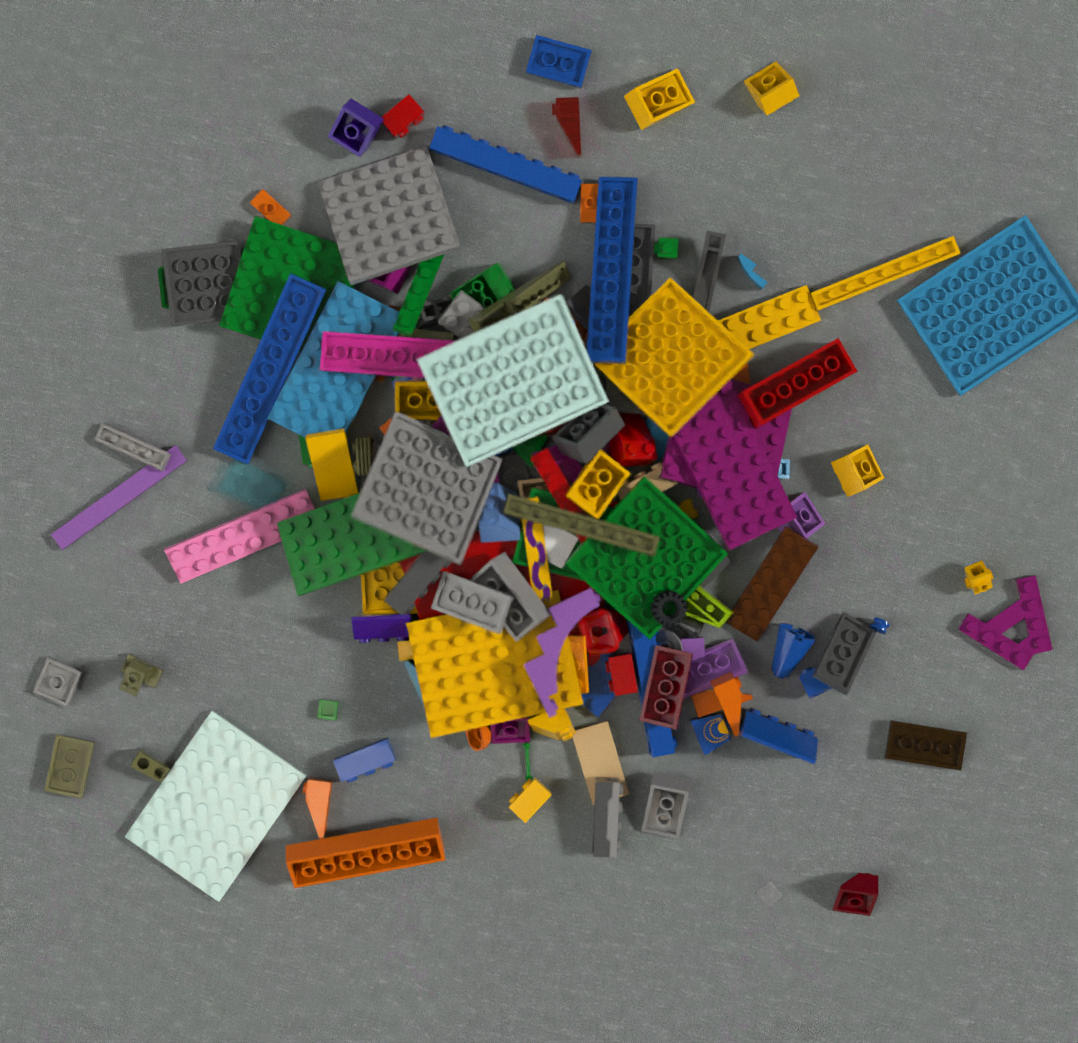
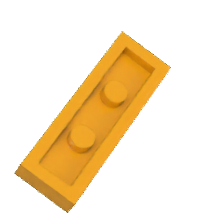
M568 635L580 691L583 694H587L589 692L586 635Z

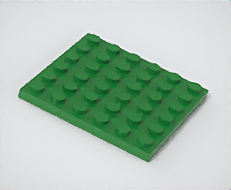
M255 216L219 326L261 340L288 277L292 273L326 289L299 349V353H301L337 281L353 289L355 287V284L350 285L337 243Z
M643 476L603 521L660 537L655 556L587 537L565 563L650 640L663 626L653 618V614L650 611L652 609L650 604L654 601L653 597H657L659 592L663 593V590H673L679 593L686 601L728 553L649 479ZM672 601L665 602L662 606L664 615H672L676 610V605Z

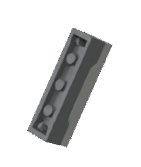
M595 777L592 846L594 857H617V851H620L621 841L617 838L618 832H621V821H618V816L622 814V802H619V795H623V784H620L618 777Z

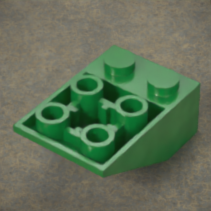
M496 263L450 292L449 295L454 300L462 290L487 308L516 290V287L502 264Z

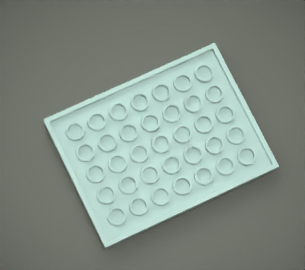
M561 294L417 359L466 467L609 402Z
M212 710L125 835V838L220 902L307 775Z

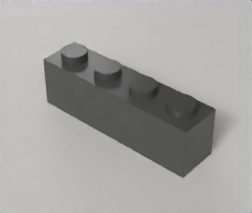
M429 551L421 554L386 595L384 601L402 616L405 612L410 613L416 605L414 601L426 594L428 591L426 587L429 583H435L440 576L439 571L443 567L446 569L452 561Z

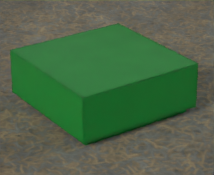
M319 699L317 718L336 721L339 701Z

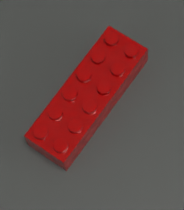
M837 338L742 391L737 396L744 406L753 427L757 429L857 372V369L840 339Z

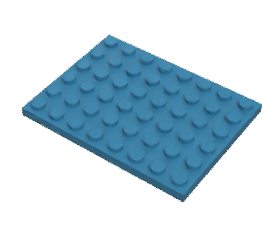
M1026 215L896 300L959 396L965 394L1078 319V294Z

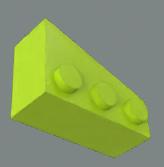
M700 585L686 600L688 611L685 613L687 616L721 628L733 614V611Z

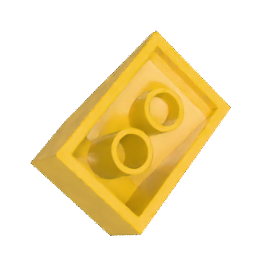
M678 68L642 84L624 95L641 130L696 103Z
M599 450L585 464L566 496L595 519H598L631 473L602 450Z

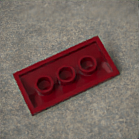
M655 645L639 721L677 730L693 653Z

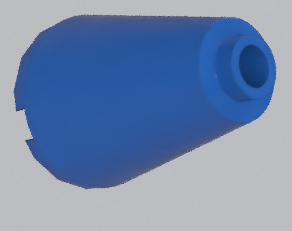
M781 623L778 628L771 670L774 672L773 674L781 679L790 676L815 642V637L801 628L798 630L792 628L793 625Z

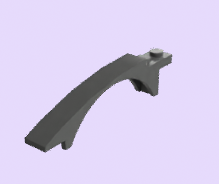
M707 231L693 293V299L708 312L710 311L726 234Z

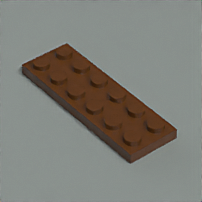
M785 526L732 608L733 614L725 623L758 642L819 546Z

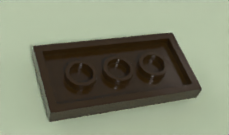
M890 720L884 758L961 771L967 732Z

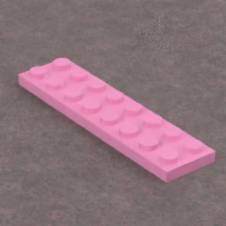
M305 488L166 547L164 551L181 584L282 541L277 522L314 510L315 507Z

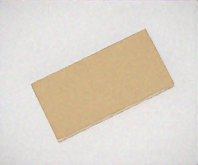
M608 721L575 730L576 734L573 735V741L592 804L594 805L595 777H618L620 784H623V795H619V797L629 795Z

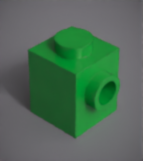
M659 237L658 242H654V254H657L656 259L676 261L678 239Z

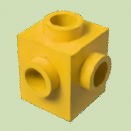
M982 560L964 567L966 574L964 582L966 587L972 589L975 595L993 588L991 581L994 579L993 574L989 568L987 569Z

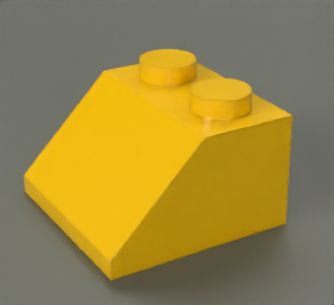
M777 61L743 81L758 107L767 116L800 96L794 79Z
M868 444L831 462L833 470L847 497L859 493L885 479Z
M565 708L555 710L557 714L550 718L546 712L527 720L534 732L558 741H567L576 734Z

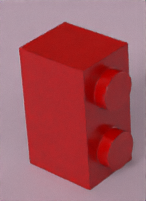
M408 94L381 117L384 119L382 124L395 139L398 137L403 138L409 133L408 129L411 126H417L424 120L423 116H425V113L411 95Z
M631 653L609 656L605 666L607 673H611L612 680L608 681L610 692H614L615 696L638 692Z

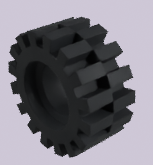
M663 590V593H657L658 596H654V601L650 604L653 618L661 625H667L668 627H672V625L677 626L678 622L682 623L684 621L682 618H686L687 614L685 612L688 611L684 598L673 590ZM672 601L675 603L676 610L672 615L663 614L662 606L665 602Z

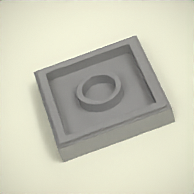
M47 657L32 693L69 707L83 671Z

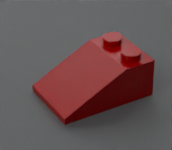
M619 413L625 425L609 440L612 459L621 466H647L657 460L655 441L641 415Z

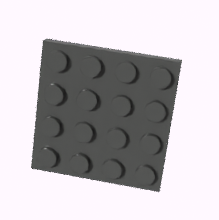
M239 241L161 249L172 327L221 321L241 260Z

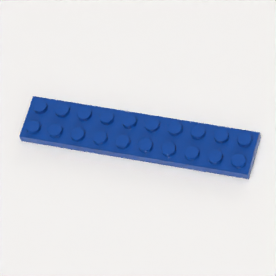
M599 177L587 354L591 363L626 364L637 178Z
M290 273L215 442L214 450L249 464L268 421L267 417L282 390L326 291L325 288Z

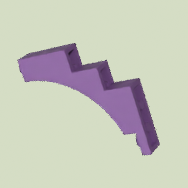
M592 588L548 609L557 627L536 636L544 655L524 664L549 718L556 715L555 710L558 709L554 699L550 700L548 696L558 692L556 670L562 645L574 625L587 613L600 606L598 603L601 601L599 594L593 591Z

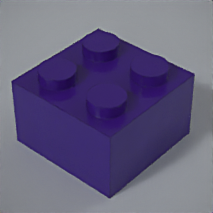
M351 98L343 105L327 137L358 157H361L368 150L384 119Z

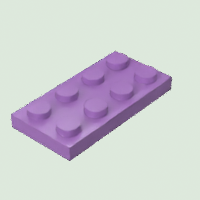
M733 638L705 649L704 657L692 658L684 698L711 688V680L728 672H732L734 677L748 673Z

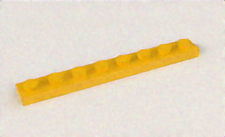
M954 236L810 294L817 311L961 253Z

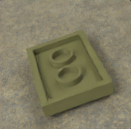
M56 734L44 791L82 799L84 797L95 742Z

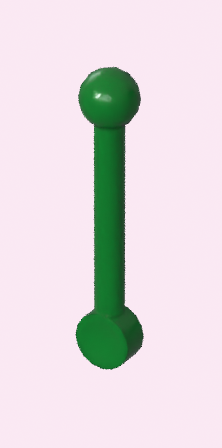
M525 742L523 743V748L525 749L527 773L525 780L527 781L529 778L532 780L533 777L530 774V744Z

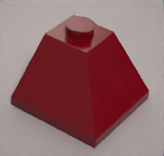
M858 873L843 883L839 888L832 911L871 916L879 895L878 875Z

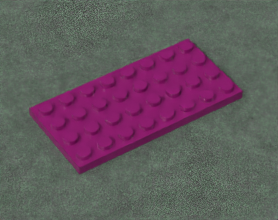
M731 379L673 435L728 551L797 518L752 422L737 396L738 394Z

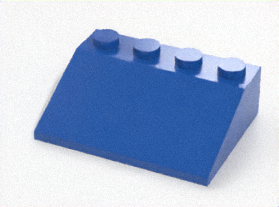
M751 707L749 710L744 709L739 727V734L742 737L815 765L818 738L814 736L815 732L805 728L803 731L796 729L797 725L787 721L785 724L778 722L779 718L769 714L767 717L760 715L761 711Z

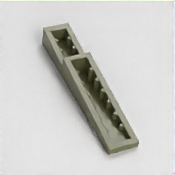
M559 262L468 319L473 332L476 333L517 314V312L533 307L571 279L565 262Z

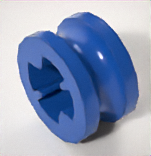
M875 617L873 619L874 624L872 623L870 627L878 633L886 634V628H889L890 624L881 618Z

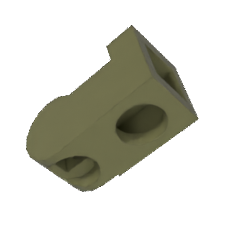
M143 749L139 750L130 766L159 782L163 781L170 769L169 766L149 755Z

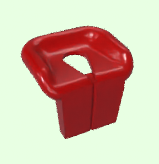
M606 608L592 610L576 623L579 635H586V651L592 655L616 651L619 648L620 642L629 633L625 617L616 609L611 611ZM594 626L606 627L608 633L596 636L592 629Z

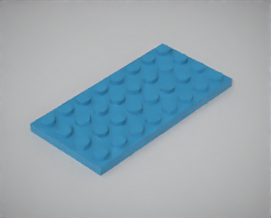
M337 281L267 418L305 438L307 434L343 428L345 434H347L377 375L320 371L323 331L397 337L398 332L393 331V327L399 312Z

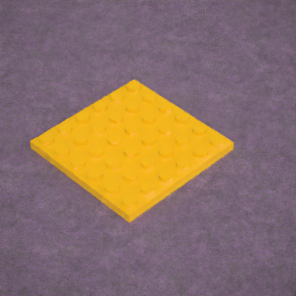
M670 277L629 317L626 364H592L668 436L672 437L754 357V353Z

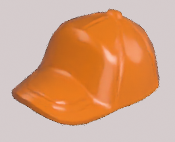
M489 725L465 730L467 740L473 750H483L490 744L491 731Z

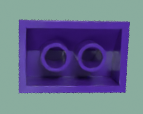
M404 613L403 616L401 614L353 616L351 621L354 640L359 639V643H369L370 639L378 638V642H389V638L397 637V641L409 640L406 623L412 622V613Z

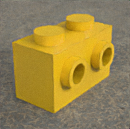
M536 777L532 780L529 778L522 785L523 790L519 794L516 792L509 799V808L525 823L552 795V792Z

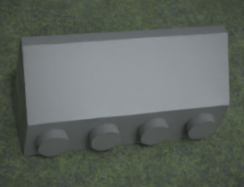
M505 552L492 559L470 579V581L513 596L504 627L516 642L552 615Z

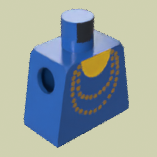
M721 713L690 719L704 755L731 740L728 732L731 730L727 719L723 720Z

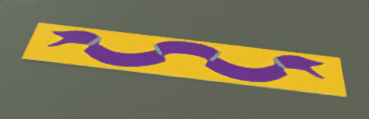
M539 497L528 498V500L539 503ZM522 519L531 586L546 608L549 609L554 606L543 525Z

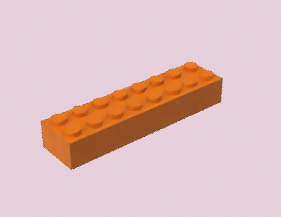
M438 818L286 845V864L294 888L446 861L444 842Z

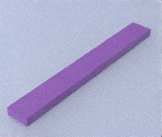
M177 445L167 451L172 455L164 472L147 465L53 532L51 535L62 550L67 548L187 462V459Z

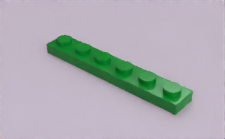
M445 254L420 262L394 324L393 331L409 337L412 336Z

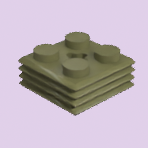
M369 436L368 438L357 437L355 441H352V451L356 454L357 461H353V469L359 476L369 475L373 465L374 439Z

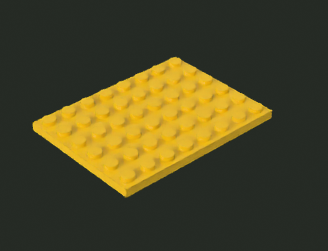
M558 590L552 591L555 606L561 603ZM448 614L406 623L431 738L546 713L524 664L544 655L536 636L557 627L551 615L517 642L504 626L501 634H497ZM568 635L562 645L557 662L556 683L558 692L548 696L550 700L554 699L558 707L557 710L583 704Z

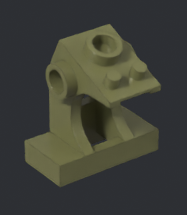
M128 654L120 670L125 674L118 689L136 697L143 683L156 688L164 670L132 654Z

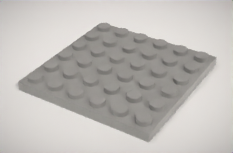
M427 146L318 182L350 285L461 249Z
M395 412L351 517L460 565L503 459L492 455L466 467L452 436Z

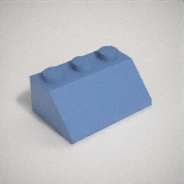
M493 483L479 517L481 542L520 540V518L503 513L508 494L519 497V494L500 483Z

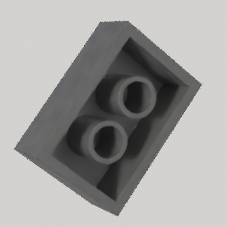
M603 404L570 419L552 439L562 455L587 464L625 424L616 408Z

